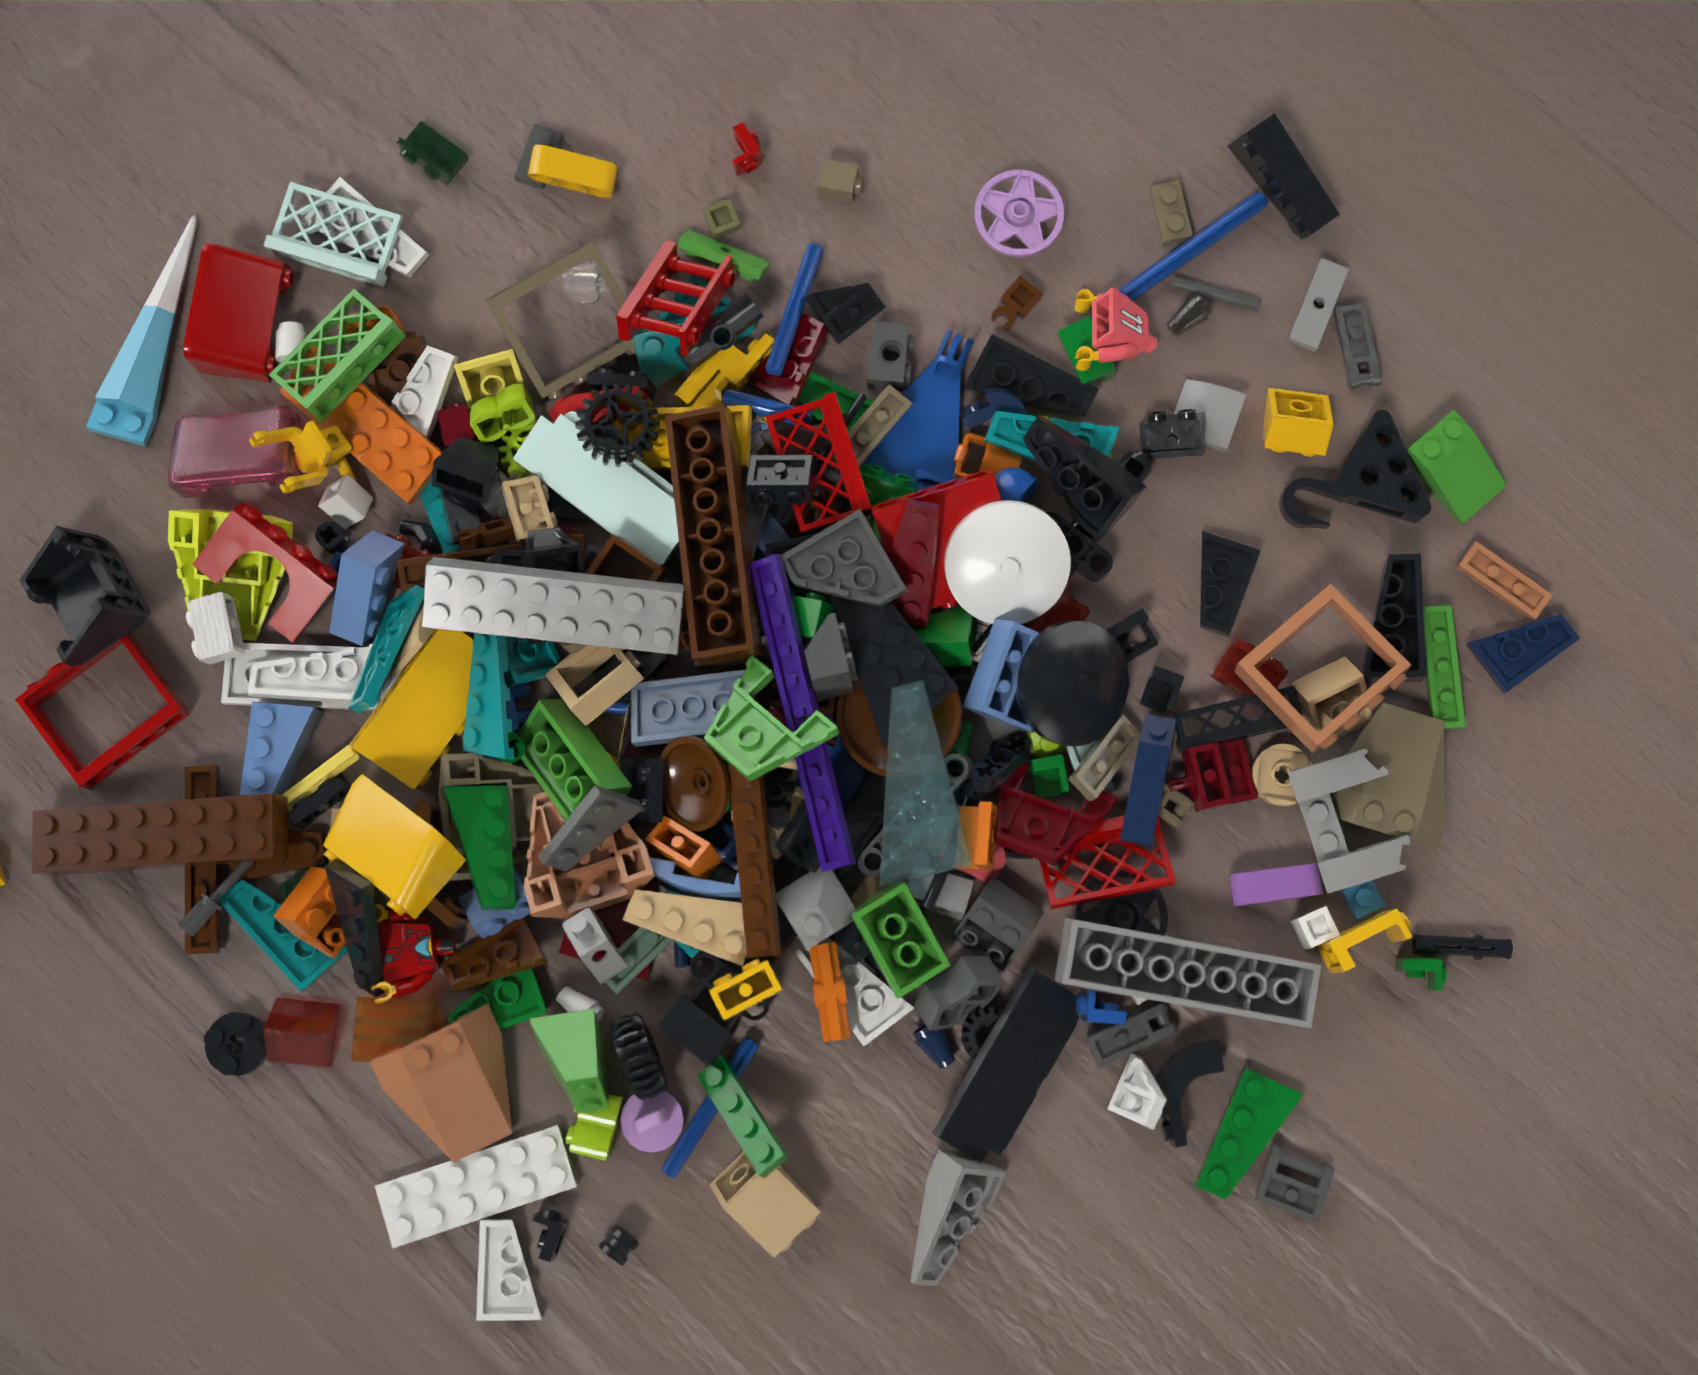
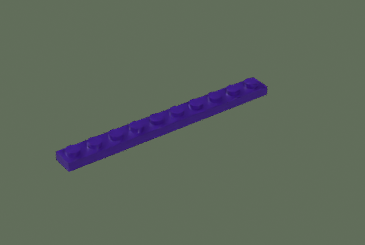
M773 554L749 563L787 727L794 733L819 709L782 556ZM824 742L795 757L822 872L856 863L827 742Z

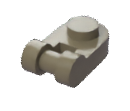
M1165 783L1159 818L1171 828L1179 830L1183 824L1182 818L1186 812H1191L1194 802L1178 791L1170 792L1168 788L1170 786ZM1169 799L1176 804L1171 813L1164 808Z

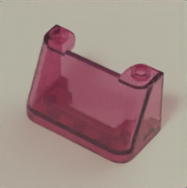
M274 406L269 411L200 417L195 414L182 415L181 419L177 420L174 425L168 467V486L183 498L199 497V489L203 492H209V487L266 482L272 486L276 485V482H284L288 477L304 475L297 466L295 452L293 451L295 447L290 441L263 445L256 448L249 442L250 438H255L253 434L259 430L270 431L292 426L301 429L300 416L296 412L291 411L288 406Z

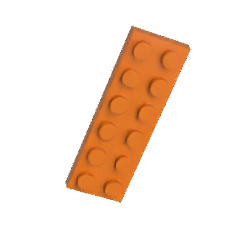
M318 346L311 347L306 353L305 359L317 357ZM325 351V356L331 355ZM336 362L324 364L323 375H327L336 366ZM317 365L306 366L304 378L316 376ZM295 368L287 380L296 379L297 368ZM363 382L322 423L283 388L279 390L323 430L334 425L338 426L352 447L350 454L406 503L413 504L431 481L433 462L443 451ZM315 384L303 386V398L315 387Z

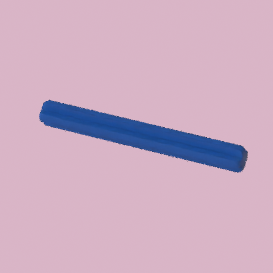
M811 242L807 245L766 364V372L771 375L779 376L782 374L806 304L803 296L810 292L823 254V247L820 244Z
M749 1037L743 1039L729 1061L738 1078H740L759 1048V1044ZM709 1095L661 1168V1171L670 1178L674 1179L677 1177L718 1112Z

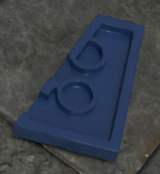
M1559 614L1519 628L1497 633L1493 636L1471 641L1466 646L1500 690L1506 693L1578 641L1580 637L1565 618Z

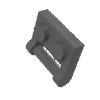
M1272 1144L1267 1154L1266 1164L1254 1199L1317 1223L1334 1174V1167L1325 1163L1323 1165L1316 1164L1282 1151V1147ZM1280 1163L1317 1177L1316 1187L1276 1173L1278 1164Z

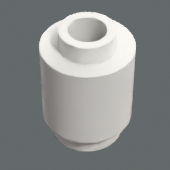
M282 322L279 324V329L276 331V361L278 363H281L307 336L302 324L297 322Z

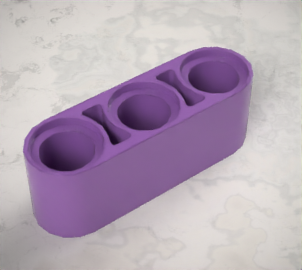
M1317 863L1229 875L1234 907L1324 894L1321 873Z

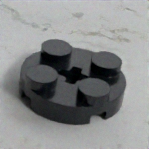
M243 1012L228 1013L218 1018L205 1033V1053L210 1064L220 1073L235 1076L247 1075L256 1071L264 1064L268 1048L271 1046V1035L268 1027L260 1018ZM234 1036L245 1039V1043L242 1044L243 1051L240 1053L237 1049L232 1050L231 1048Z

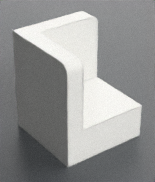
M346 474L327 486L318 506L341 527L346 529L365 518L373 497Z
M1326 906L1290 921L1304 950L1313 948L1340 935Z

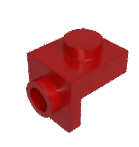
M742 121L733 127L734 140L743 153L732 161L733 169L737 176L755 171L759 164L762 163L761 150L758 147L761 145L755 131L753 129L748 130Z

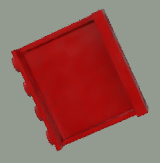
M990 468L871 506L884 550L888 556L906 503L909 500L941 504L931 609L939 606L945 609L959 604L951 593L945 576V551L954 529L969 513L985 504L1001 501L994 474Z

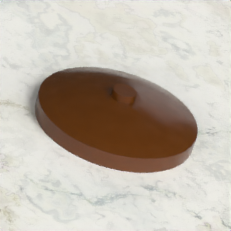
M856 670L858 681L852 682L854 693L839 696L836 709V723L840 732L839 737L850 756L858 764L875 774L897 779L915 777L939 765L949 755L960 734L963 715L958 690L888 746L883 747Z

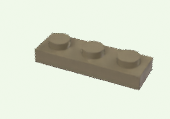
M888 385L848 431L858 467L863 464L912 406V403L891 385Z
M1124 714L1120 715L1111 729L1096 742L1069 778L1070 782L1088 801L1097 799L1139 743L1141 733Z

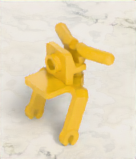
M314 421L306 422L303 431L295 426L270 431L259 430L253 434L255 438L249 439L254 448L284 441H290L295 447L293 451L295 452L298 468L303 473L308 472L309 474L286 478L284 480L285 484L279 486L284 494H288L296 489L319 485L327 476L328 469L332 468L334 464H336L341 477L348 474L357 482L345 455L350 453L352 447L336 425L323 430Z

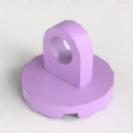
M664 1091L659 1096L651 1099L640 1100L635 1094L631 1096L622 1109L620 1123L622 1133L629 1144L640 1151L653 1153L663 1151L677 1141L682 1132L685 1118L683 1108L677 1098L671 1093Z

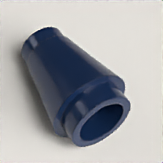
M924 1023L913 1032V1036L916 1039L914 1043L940 1069L947 1067L956 1059L952 1054L953 1052L942 1029L929 1031Z

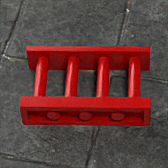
M665 240L616 315L619 339L630 342L637 331L646 329L680 338L681 355L687 356L693 345L698 344L702 330L724 294L735 283L736 270L733 269L732 256L726 255L719 268L709 267L681 260L677 253V243ZM682 272L711 280L707 287L674 280L671 277L673 274ZM668 290L696 297L699 300L695 306L659 298L662 292L664 293ZM656 309L684 316L687 319L683 325H678L646 316L650 311L652 312Z

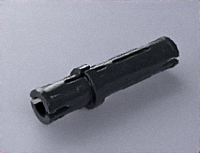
M1414 934L1412 950L1414 954L1473 956L1474 960H1482L1483 957L1511 959L1513 944L1511 939L1483 938L1482 935H1474L1472 938ZM1434 944L1457 945V947L1433 946V945H1434ZM1467 946L1491 947V948H1490V949H1486V948H1468Z

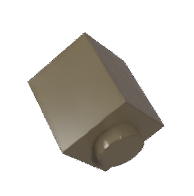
M823 158L817 184L818 198L853 204L854 195H860L863 177L858 176V165Z

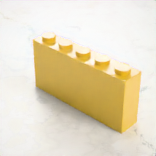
M436 628L412 657L349 745L413 790L418 785L422 787L432 775L430 768L436 759L441 761V755L447 754L451 746L448 743L454 734L459 736L465 729L473 639L462 631Z

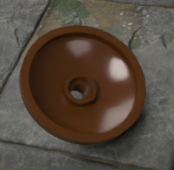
M694 736L675 739L666 746L659 758L663 759L662 806L673 821L689 831L696 832L710 829L722 819L729 803L730 782L727 768L721 756L705 740Z

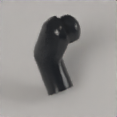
M401 520L399 526L400 534L416 537L421 544L420 551L422 553L433 554L436 552L438 538L429 524Z

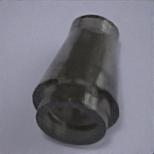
M1195 294L1192 298L1188 296L1171 320L1166 323V326L1178 338L1182 333L1208 320L1207 316L1212 310L1200 295Z

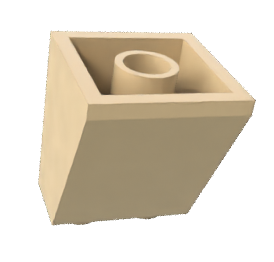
M744 1151L709 1184L723 1210L773 1258L780 1252L786 1251L793 1243V1239L803 1229L809 1228L820 1213L813 1200L781 1166L763 1178L758 1175Z

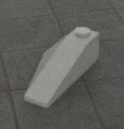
M938 1149L926 1179L910 1282L914 1285H938L959 1254L957 1246L967 1233L972 1235L977 1228L974 1224L976 1218L984 1207L989 1210L994 1203L1006 1171L984 1161L980 1163L961 1151Z

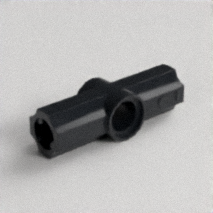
M746 294L720 315L710 317L701 332L698 344L693 345L687 356L681 355L680 345L674 350L692 372L719 350L731 348L735 343L736 337L764 316L753 300ZM724 327L723 335L714 339V332Z

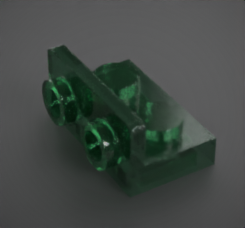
M422 121L419 122L406 140L401 137L396 140L401 151L399 155L410 165L415 163L424 168L422 170L424 174L435 182L441 180L446 185H449L469 160L466 152Z

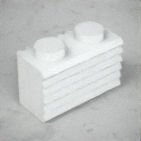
M217 592L188 601L189 611L186 612V620L189 627L193 629L195 640L192 641V651L201 662L214 664L245 655L237 610L235 609V599L229 594Z

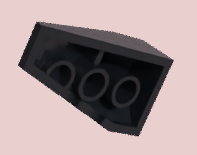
M1042 415L1037 417L1023 437L1024 443L1041 469L1047 471L1056 485L1054 489L1059 497L1063 495L1072 509L1070 514L1074 520L1098 541L1123 517L1147 487L1124 466Z

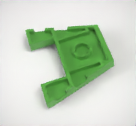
M752 655L746 663L747 668L744 674L736 680L731 697L727 704L722 705L704 739L711 748L748 781H752L837 736L840 732L837 726L818 710L794 733L765 710L753 697L774 678V675L770 669Z

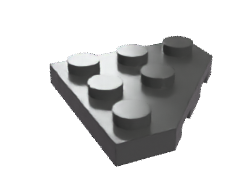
M861 509L781 555L784 568L793 584L797 587L882 607L908 591Z

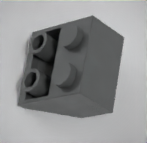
M832 613L827 616L805 649L817 701L854 693L852 682L858 681L844 622L837 623L836 614Z
M992 876L952 936L979 955L989 956L993 964L1004 971L1031 935L1044 911Z

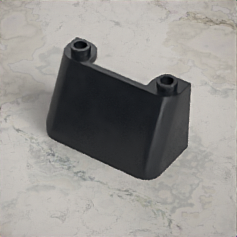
M56 526L20 579L30 600L38 604L45 603L53 606L70 640H63L59 643L57 652L62 662L70 666L86 664L144 624L151 612L113 544L95 534Z

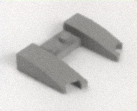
M1367 748L1288 772L1297 803L1300 805L1327 894L1406 869V864L1400 863L1402 845H1410L1411 838L1409 834L1349 851L1330 794L1389 775L1388 769L1384 765L1377 770L1364 757L1369 751Z

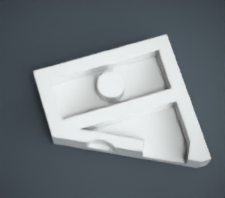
M1131 1053L1107 1109L1154 1130L1158 1119L1161 1117L1166 1098L1144 1059Z

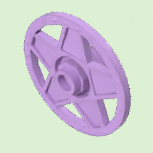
M1010 170L996 175L983 186L975 203L974 219L981 238L992 249L1007 256L1027 257L1040 253L1055 241L1062 228L1064 205L1058 190L1045 177L1032 171ZM1016 178L1009 193L991 190V188L1002 181ZM1033 181L1046 188L1053 199L1035 197ZM982 205L996 216L988 232L985 230L981 219ZM1057 217L1054 230L1046 240H1043L1040 223ZM1016 235L1027 249H1013L1003 246L1001 243Z

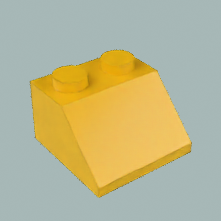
M1268 388L1263 427L1264 448L1277 453L1289 451L1308 457L1316 455L1326 456L1334 425L1329 396Z

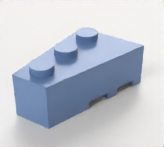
M372 530L341 554L329 633L360 646H363L372 637H376L397 571L396 560L401 558L405 543Z
M995 619L963 707L1009 727L1032 732V728L1027 723L1019 704L1017 679L1023 656L1031 642L1039 635V632L1014 621Z
M252 702L240 795L270 793L282 795L286 792L298 767V760L304 748H307L311 740L309 737L317 721L321 719L322 711L308 706Z

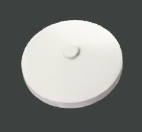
M1014 500L988 503L969 513L951 534L944 557L945 576L956 601L973 617L993 624L995 619L1022 624L1044 614L1057 602L1068 582L1071 567L1068 543L1056 522L1036 506Z

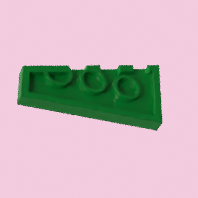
M1243 1068L1194 1186L1226 1200L1304 1094L1247 1068Z

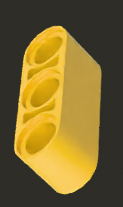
M534 145L528 177L549 185L601 198L613 197L618 166L605 160L546 145Z

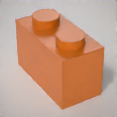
M665 815L662 818V822H659L645 839L659 858L676 862L678 870L689 877L707 880L722 862L709 842Z

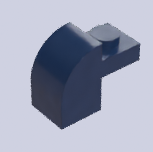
M1003 388L983 390L988 402L983 404L981 400L973 402L964 408L966 412L961 413L966 429L991 419L996 411L1028 415L1019 398Z

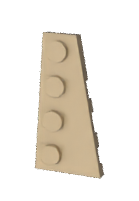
M634 890L623 921L743 967L747 953L742 903Z

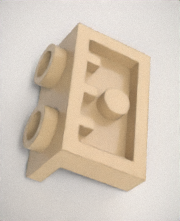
M538 475L502 482L501 489L518 543L527 542L528 531L558 527L555 514L553 512L550 513L547 502H549L547 487L545 484L541 485Z

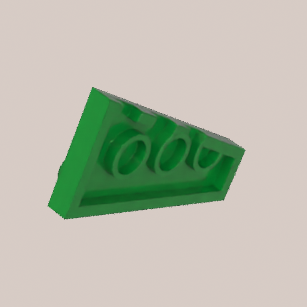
M507 785L444 786L443 794L445 800L448 801L451 818L461 841L460 846L470 868L469 873L481 910L514 909L516 903Z

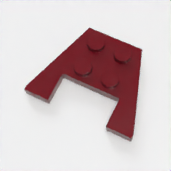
M1024 763L1000 785L996 844L1056 866L1115 808L1118 796L1102 791L1095 800L1088 801L1085 799L1081 810L1078 812L1021 791L1020 789L1030 769V764Z

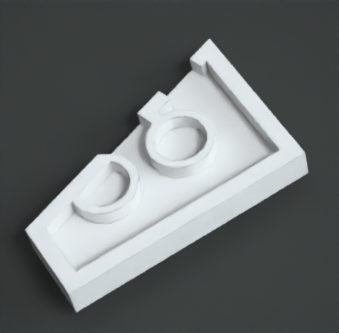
M480 1219L476 1321L542 1320L513 1219Z

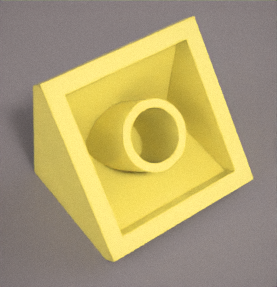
M514 349L454 365L468 408L482 398L497 396L502 389L512 384L523 383L527 389L521 363Z

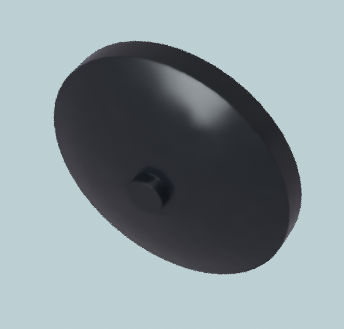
M1062 621L1049 626L1037 635L1023 656L1017 679L1019 704L1029 726L1043 739L1051 743L1071 747L1090 744L1100 739L1111 729L1123 711L1129 686L1127 663L1118 642L1102 627L1085 621Z

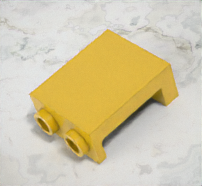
M1398 909L1381 911L1340 932L1339 936L1316 947L1329 972L1342 973L1356 967L1347 950L1348 948L1385 930L1391 942L1406 941L1412 938L1409 931L1412 929V926L1407 916L1403 912L1399 913Z

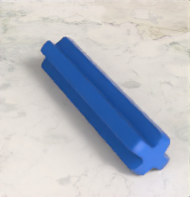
M726 390L723 397V404L726 406L749 405L752 408V414L761 417L796 407L733 390ZM812 411L808 412L803 421L810 425L812 420ZM801 415L794 416V418L799 419ZM787 419L781 421V422H785V423H789V424L796 425L795 423H793V422H791V421H789V420H787Z

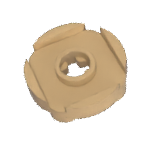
M1276 744L1262 751L1251 767L1257 796L1266 803L1278 807H1287L1297 803L1290 779L1285 780L1284 784H1281L1279 779L1275 777V772H1278L1280 767H1284L1285 772L1288 774L1290 770L1310 765L1312 762L1308 760L1301 749L1290 744Z

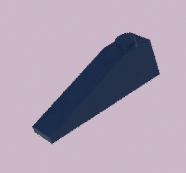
M1145 714L1120 841L1152 847L1175 739L1176 719Z

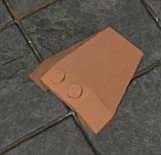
M545 791L533 795L530 821V849L527 850L528 868L527 877L524 880V889L532 917L569 919L585 908L590 907L592 911L617 904L631 899L634 890H641L655 876L647 847L639 839L628 822L569 870L562 871L543 865L538 856L566 820Z
M488 1004L459 1017L458 1021L402 1048L399 1046L369 1061L383 1091L453 1163L513 1134L502 1033Z

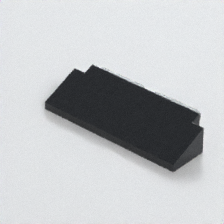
M1028 967L932 1134L980 1163L983 1162L989 1149L1001 1155L1010 1143L1034 1101L1039 1087L1049 1075L1077 1025L1080 1016L1070 1011L1077 996L1037 970Z

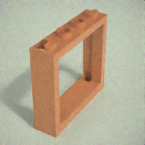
M1330 583L1239 661L1235 673L1314 754L1320 747L1326 750L1329 746H1332L1338 740L1335 734L1343 727L1350 730L1362 718L1359 713L1366 707L1373 710L1385 698L1382 693L1389 687L1396 690L1408 678L1405 673L1411 664ZM1328 607H1331L1379 655L1391 670L1320 732H1317L1257 668Z

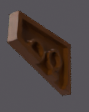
M524 917L507 924L495 935L487 936L484 939L481 937L440 964L450 986L457 992L546 964L548 961Z

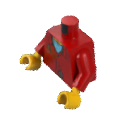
M375 904L377 923H379L384 982L373 986L371 990L381 988L385 992L384 998H379L375 1002L378 1004L383 1003L391 997L395 998L416 993L433 978L434 971L440 970L439 956L456 954L455 937L453 935L437 937L436 926L429 925L427 918L421 914L416 919L406 912L400 916L390 907L383 908L381 905Z

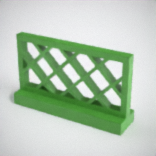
M353 289L269 376L322 423L394 350L406 335L391 318L384 315L358 291ZM356 301H359L361 303L360 314L348 315V310ZM368 320H380L370 331H366ZM359 322L358 333L346 334L348 323ZM340 325L338 336L327 337V331L332 326ZM358 341L348 353H345L346 342ZM338 343L337 354L325 356L326 345ZM318 346L317 357L305 359L306 352L311 347ZM336 362V366L327 375H323L324 364ZM317 365L316 376L304 378L305 367ZM297 368L296 379L283 380L281 378L289 369ZM315 384V387L303 398V386Z

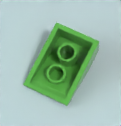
M1454 410L1407 449L1420 481L1460 525L1507 486L1475 432Z

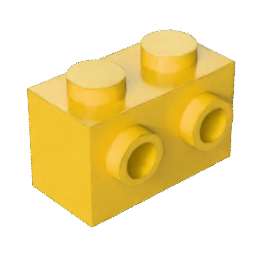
M758 958L742 967L744 971L742 974L732 978L729 973L713 982L715 988L709 990L723 1020H727L783 991L767 960L761 963Z

